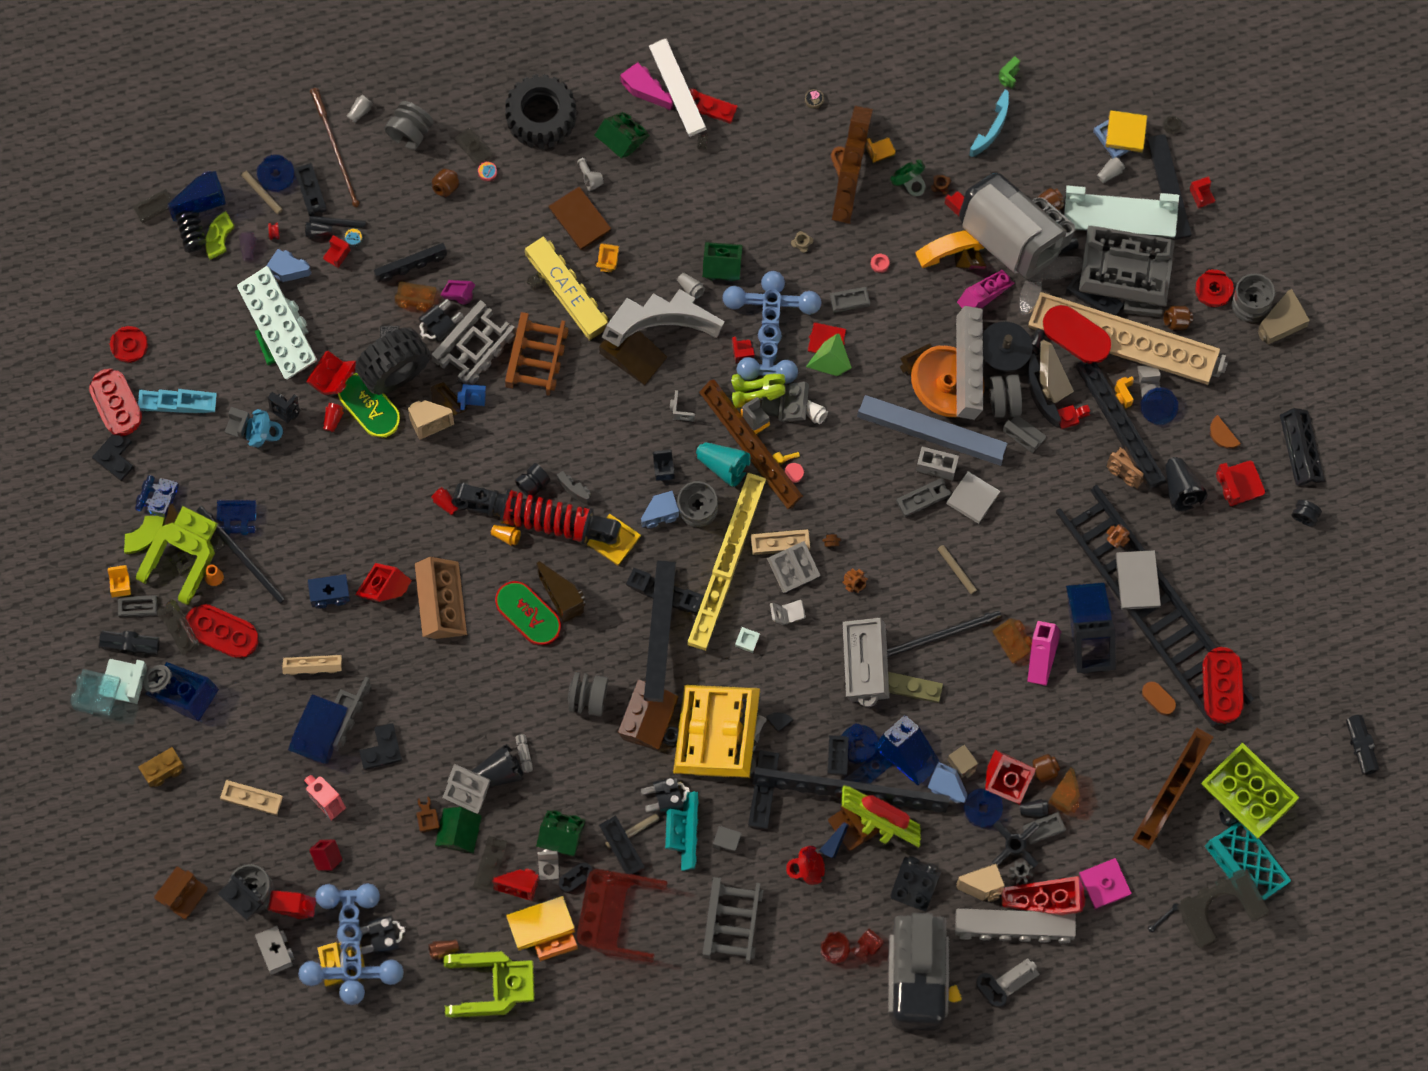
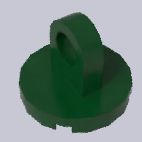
M916 160L917 163L915 164L909 162L897 169L894 173L895 176L890 177L893 185L903 184L906 190L913 196L923 194L926 185L920 174L926 167L922 160ZM914 182L920 183V188L917 191H912L911 189Z

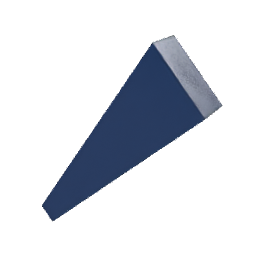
M843 823L818 852L835 858L849 824Z

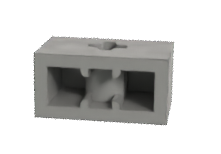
M922 447L916 472L953 481L959 456Z
M275 926L255 935L271 975L293 966L291 960L295 958L291 949H286L284 942L287 939L283 930L279 931L278 927ZM274 946H277V948H279V952L276 954L273 951Z

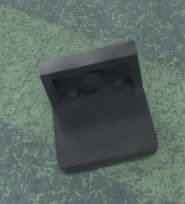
M905 856L890 894L891 899L926 911L942 870L938 869V866L935 864H925L916 857Z

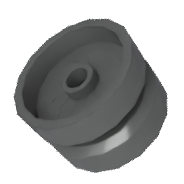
M1008 375L1005 385L1001 376L990 377L989 396L993 418L1004 417L1006 406L1011 417L1021 416L1022 398L1018 375Z

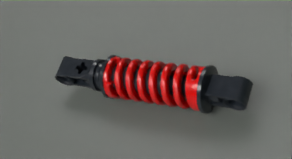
M459 483L451 500V503L457 508L488 514L491 517L494 515L500 517V524L514 526L515 523L517 527H521L524 524L528 530L534 526L537 532L542 531L544 528L546 534H551L554 531V534L560 537L564 533L566 539H570L574 535L573 540L582 542V544H586L588 539L610 545L615 544L621 529L619 521L595 516L593 508H584L583 510L579 506L576 514H572V504H568L566 512L562 511V502H558L556 507L552 506L553 500L551 499L547 501V504L542 503V497H538L537 502L533 501V495H528L527 500L522 499L523 493L519 492L517 495V491L508 489L506 494H503L497 490L491 491L466 483Z

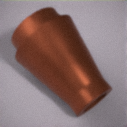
M457 940L433 941L432 944L428 945L431 959H437V961L446 955L459 951Z

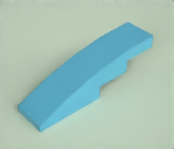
M159 389V392L139 390L138 406L141 411L215 412L217 393L178 389V391Z

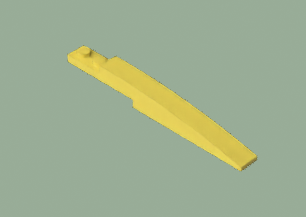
M750 473L747 474L687 644L689 646L705 651L707 649L766 478Z

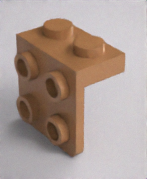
M1120 447L1116 453L1112 452L1107 463L1108 470L1113 475H1119L1123 478L1127 485L1138 489L1143 482L1144 474L1133 465L1124 449Z

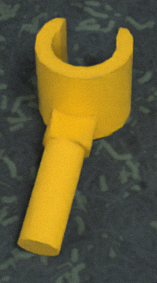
M780 452L773 455L779 465H782L789 459L800 456L799 452L784 457Z

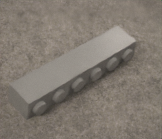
M964 306L956 316L957 417L975 420L983 411L982 309Z
M956 909L955 936H960L959 938L963 940H969L972 936L979 937L980 940H991V937H999L1000 941H1010L1011 938H1019L1021 942L1039 939V942L1046 943L1051 942V939L1059 940V943H1070V940L1075 938L1076 913L1058 915L1036 911Z

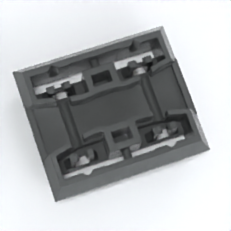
M1088 226L1079 291L1166 307L1175 241L1110 228ZM1113 244H1119L1120 248L1113 247ZM1139 248L1145 249L1146 251L1140 252Z

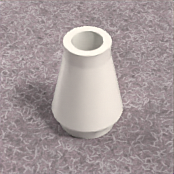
M809 400L807 402L806 415L814 423L821 424L826 419L828 411L821 405Z

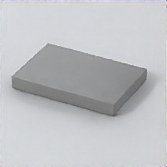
M1155 550L1116 553L1121 610L1160 607Z

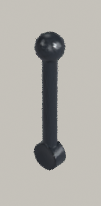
M1174 903L1164 916L1154 925L1148 927V931L1151 933L1155 932L1159 924L1174 911L1180 909V905Z

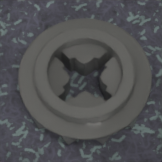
M164 665L152 667L143 678L145 690L153 694L155 692L160 693L161 689H166V685L171 683L170 678L173 677L170 672L171 670Z

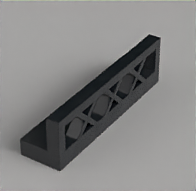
M1293 408L1280 414L1296 486L1309 482H1324L1309 411Z

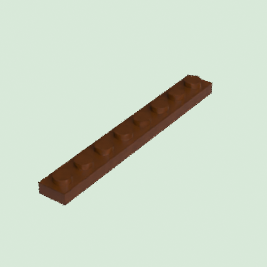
M714 379L710 380L699 393L742 450L750 453L751 462L761 475L766 478L767 483L786 508H792L803 495Z

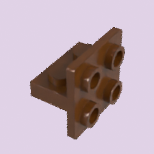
M841 806L838 813L828 818V822L835 832L843 823L849 824L842 841L848 851H852L880 832V829L874 827L869 834L862 832L866 826L861 823V816Z
M176 867L154 898L186 920L206 894L208 887L198 881L190 871L187 870L185 872L180 867Z

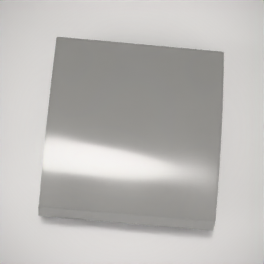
M967 472L946 504L979 524L998 497L1000 491L972 473Z
M805 541L767 558L783 593L820 576Z
M454 764L442 798L478 814L487 794L490 780Z

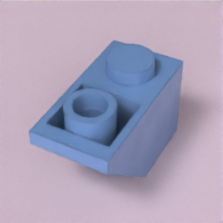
M277 249L267 264L273 276L282 282L307 277L311 274L310 266L306 261L295 259L286 250L281 251Z
M673 491L655 495L641 518L642 527L653 528L660 522L671 523L679 517V510Z
M939 762L928 788L932 789L931 791L934 794L950 796L949 799L953 802L964 803L968 794L958 771Z

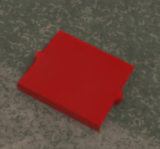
M814 322L812 333L809 335L808 352L816 353L826 340L836 334H840L843 345H845L844 336L846 329Z

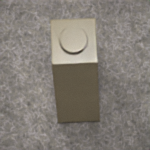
M1292 289L1288 290L1260 324L1258 334L1262 341H1266L1267 345L1306 328L1310 320Z

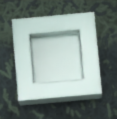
M742 627L735 647L753 653L760 633Z

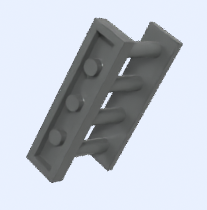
M713 877L702 958L710 959L711 954L719 952L746 956V964H750V959H754L756 947H752L757 905L758 901L762 902L763 897L760 883H756L755 891L724 887V884H721V878ZM724 894L754 898L753 910L721 906L722 904L718 903L719 896ZM728 914L752 918L750 929L719 925V923L715 922L716 915ZM723 933L749 937L748 948L716 944V942H713V935Z

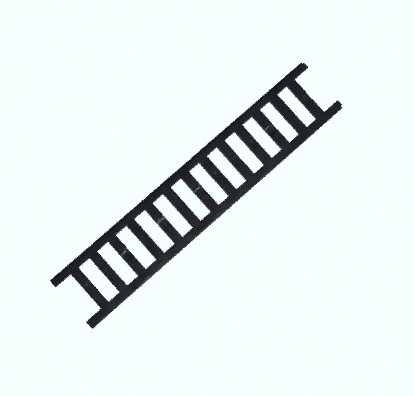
M1096 484L1090 490L1098 501L1096 505L1071 521L1060 508L1056 510V514L1120 600L1118 580L1114 582L1108 574L1117 568L1116 559L1105 566H1102L1097 559L1114 546L1107 541L1092 551L1086 542L1115 524L1117 527L1120 524L1130 532L1127 537L1130 539L1128 544L1131 546V549L1127 552L1145 551V549ZM1104 509L1109 519L1081 536L1075 527ZM1157 567L1158 585L1165 593L1160 597V607L1171 601L1176 610L1150 627L1145 625L1142 618L1158 608H1143L1138 612L1135 609L1126 610L1208 723L1214 728L1218 723L1207 715L1204 704L1198 697L1203 693V684L1192 689L1187 680L1202 671L1203 661L1183 674L1180 673L1175 665L1203 647L1209 653L1216 646ZM1182 616L1188 625L1159 643L1153 634ZM1193 631L1199 640L1170 659L1164 649ZM1243 684V700L1246 705H1249L1254 698Z

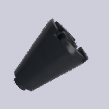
M1170 458L1165 465L1171 507L1175 508V511L1182 512L1193 509L1194 507L1191 506L1199 502L1201 505L1204 503L1208 493L1182 458Z
M509 744L503 745L471 770L490 780L488 788L524 779L517 757L510 754L513 750Z

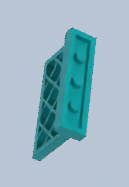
M1240 821L1218 836L1210 839L1204 846L1252 909L1291 882V879L1260 839H1257ZM1242 825L1246 830V837L1236 836V828ZM1223 837L1232 839L1231 847L1224 846L1220 839ZM1235 840L1245 842L1244 850L1234 848ZM1249 842L1257 844L1258 853L1248 851ZM1233 854H1244L1243 863L1236 862ZM1247 855L1257 857L1256 866L1246 864ZM1261 858L1270 861V869L1260 867ZM1246 868L1256 870L1255 879L1247 877L1245 874ZM1259 871L1269 873V880H1258ZM1273 874H1280L1284 881L1281 884L1273 883ZM1258 884L1268 886L1265 895L1262 896L1257 890Z

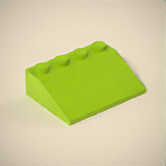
M1243 743L1201 783L1257 839L1284 816L1299 799Z

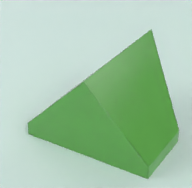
M836 334L826 340L806 367L839 376L851 369L840 334Z

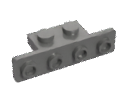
M368 677L364 678L356 696L340 689L324 722V726L339 732L333 743L335 751H338L340 747L343 748L347 740L345 735L348 730L353 728L355 723L353 718L356 712L359 713L363 707L362 700L364 695L367 696L371 690L372 685H370Z

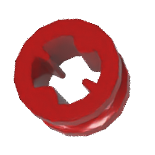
M268 223L269 239H279L278 223H275V225Z

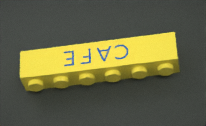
M542 237L525 248V255L590 341L605 331L609 320L604 312H599L596 301L588 297L584 285L576 281L575 273L571 269H567L563 257L555 253V247L551 241H546Z

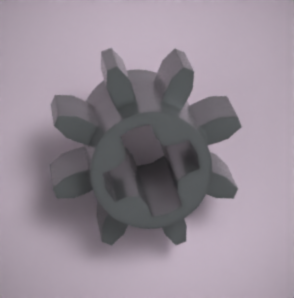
M1015 861V868H1009V872L1013 873L1009 879H1014L1016 886L1019 883L1027 884V878L1032 879L1033 874L1029 873L1032 870V866L1028 867L1026 861H1023V863Z

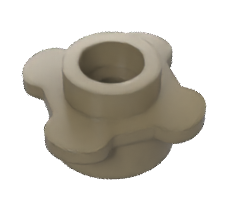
M800 231L795 236V239L791 241V245L805 253L808 250V246L813 243V238Z

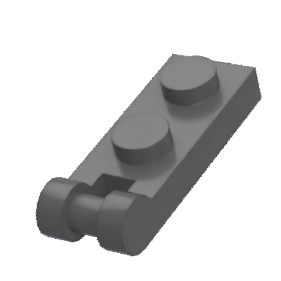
M940 478L897 498L896 503L904 518L951 497L952 493L946 488L945 480ZM934 489H939L940 493L936 494Z

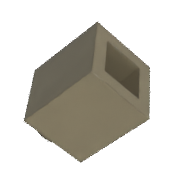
M965 745L948 756V762L958 771L960 778L964 776L969 778L976 773L975 769L978 763Z

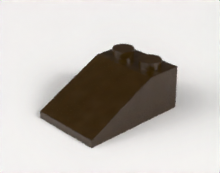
M640 331L627 337L619 346L606 339L599 346V353L644 386L667 359V356Z
M537 562V575L563 622L584 613V606L586 604L581 589L577 590L574 584L542 562Z

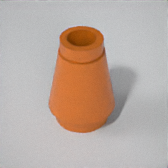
M209 565L206 568L204 578L208 585L217 586L223 581L224 575L215 565Z

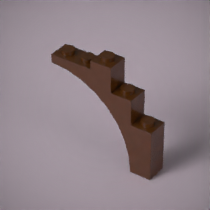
M855 106L839 173L832 220L851 222L862 159L873 112L871 108Z
M1198 727L1195 729L1168 779L1132 839L1133 841L1148 850L1150 849L1214 737Z

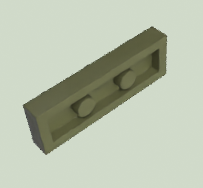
M888 672L889 693L939 703L943 683Z

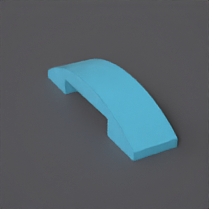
M1004 90L996 104L995 111L999 115L986 137L980 134L977 136L970 148L969 156L974 157L984 151L998 136L1003 127L1008 109L1009 94L1007 90Z

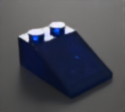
M216 171L204 172L168 203L173 221L177 220L175 215L183 211L201 213L226 204Z
M1104 582L1066 586L1073 641L1074 623L1112 620ZM1108 636V637H1097V638H1085V639H1082V640L1104 639V638H1109V636Z
M166 662L164 666L171 670L170 672L173 676L170 678L171 683L166 685V689H161L160 693L155 692L151 694L147 691L146 695L188 718L199 721L219 691L218 687L208 677Z
M312 694L294 731L288 750L323 764L328 763L334 750L333 743L344 722L348 707Z
M906 715L891 726L881 736L875 746L881 754L917 786L935 771L937 764L940 762L920 727Z

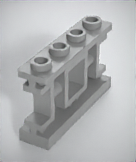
M480 300L431 354L432 361L437 365H441L443 369L449 363H452L462 371L458 375V380L464 384L473 385L479 379L480 372L482 370L486 371L490 367L491 360L501 355L504 345L506 343L510 344L516 336L515 327L513 325L510 326L507 321L501 328L489 320L492 310L488 309L486 304ZM480 318L481 322L487 326L482 332L474 327V324ZM492 331L500 336V339L495 344L494 341L488 338ZM474 335L486 344L477 355L464 347ZM455 346L457 350L463 353L458 359L449 354ZM468 358L476 363V366L470 372L469 368L464 365Z

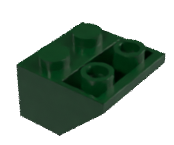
M621 112L605 118L595 136L622 159L636 150L650 134L646 132L643 126L632 120L629 114Z
M547 810L540 825L536 847L574 856L578 849L585 820L576 815L568 816L556 810Z

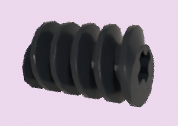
M183 211L176 214L175 218L177 219V225L181 233L180 236L183 240L182 243L185 246L184 251L191 253L201 250L202 245L207 240L201 239L205 236V233L200 232L203 230V226L198 225L201 223V220L197 218L199 213Z

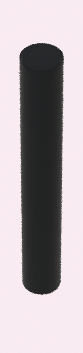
M310 216L309 222L314 221L333 226L365 228L366 221L316 216Z

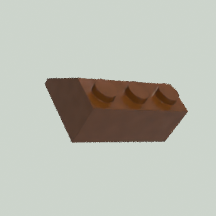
M638 680L618 733L625 741L659 750L679 697L664 689L663 702L644 701L645 681Z

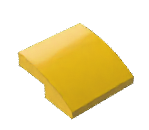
M335 942L318 947L322 967H341V943ZM347 950V951H346V952H347V956H349V957H354V956H355V953H354L353 951H351V950ZM361 953V967H365L363 954ZM350 969L351 974L349 970L346 971L349 976H356L354 970ZM324 979L325 986L344 983L342 979Z

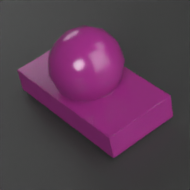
M449 280L440 296L444 299L456 300L462 305L468 304L472 301V290L475 284L472 281Z

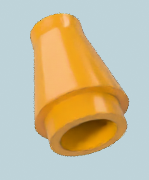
M494 525L491 530V536L511 546L512 544H518L521 531L517 530V527Z

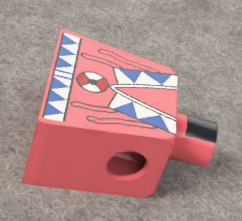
M310 775L304 780V784L307 786L306 791L310 798L331 821L346 808L340 795L321 776L315 779Z

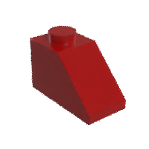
M272 890L268 910L296 919L313 918L316 898L301 893Z

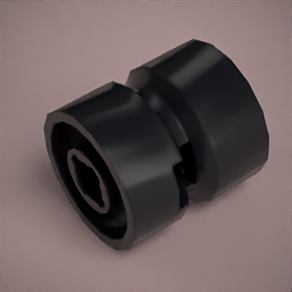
M534 463L527 469V474H521L514 481L527 497L528 495H533L534 497L539 492L538 488H544L551 482V479L541 466Z

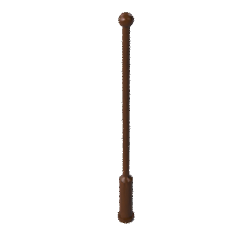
M313 88L310 90V93L313 96L320 117L323 118L351 194L352 205L358 207L360 203L356 200L328 124L327 113L319 94V88Z

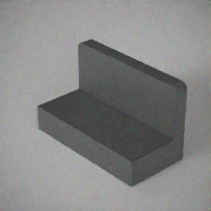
M1015 416L1011 421L1008 420L1003 428L1005 434L1031 453H1034L1046 438V435L1020 416Z

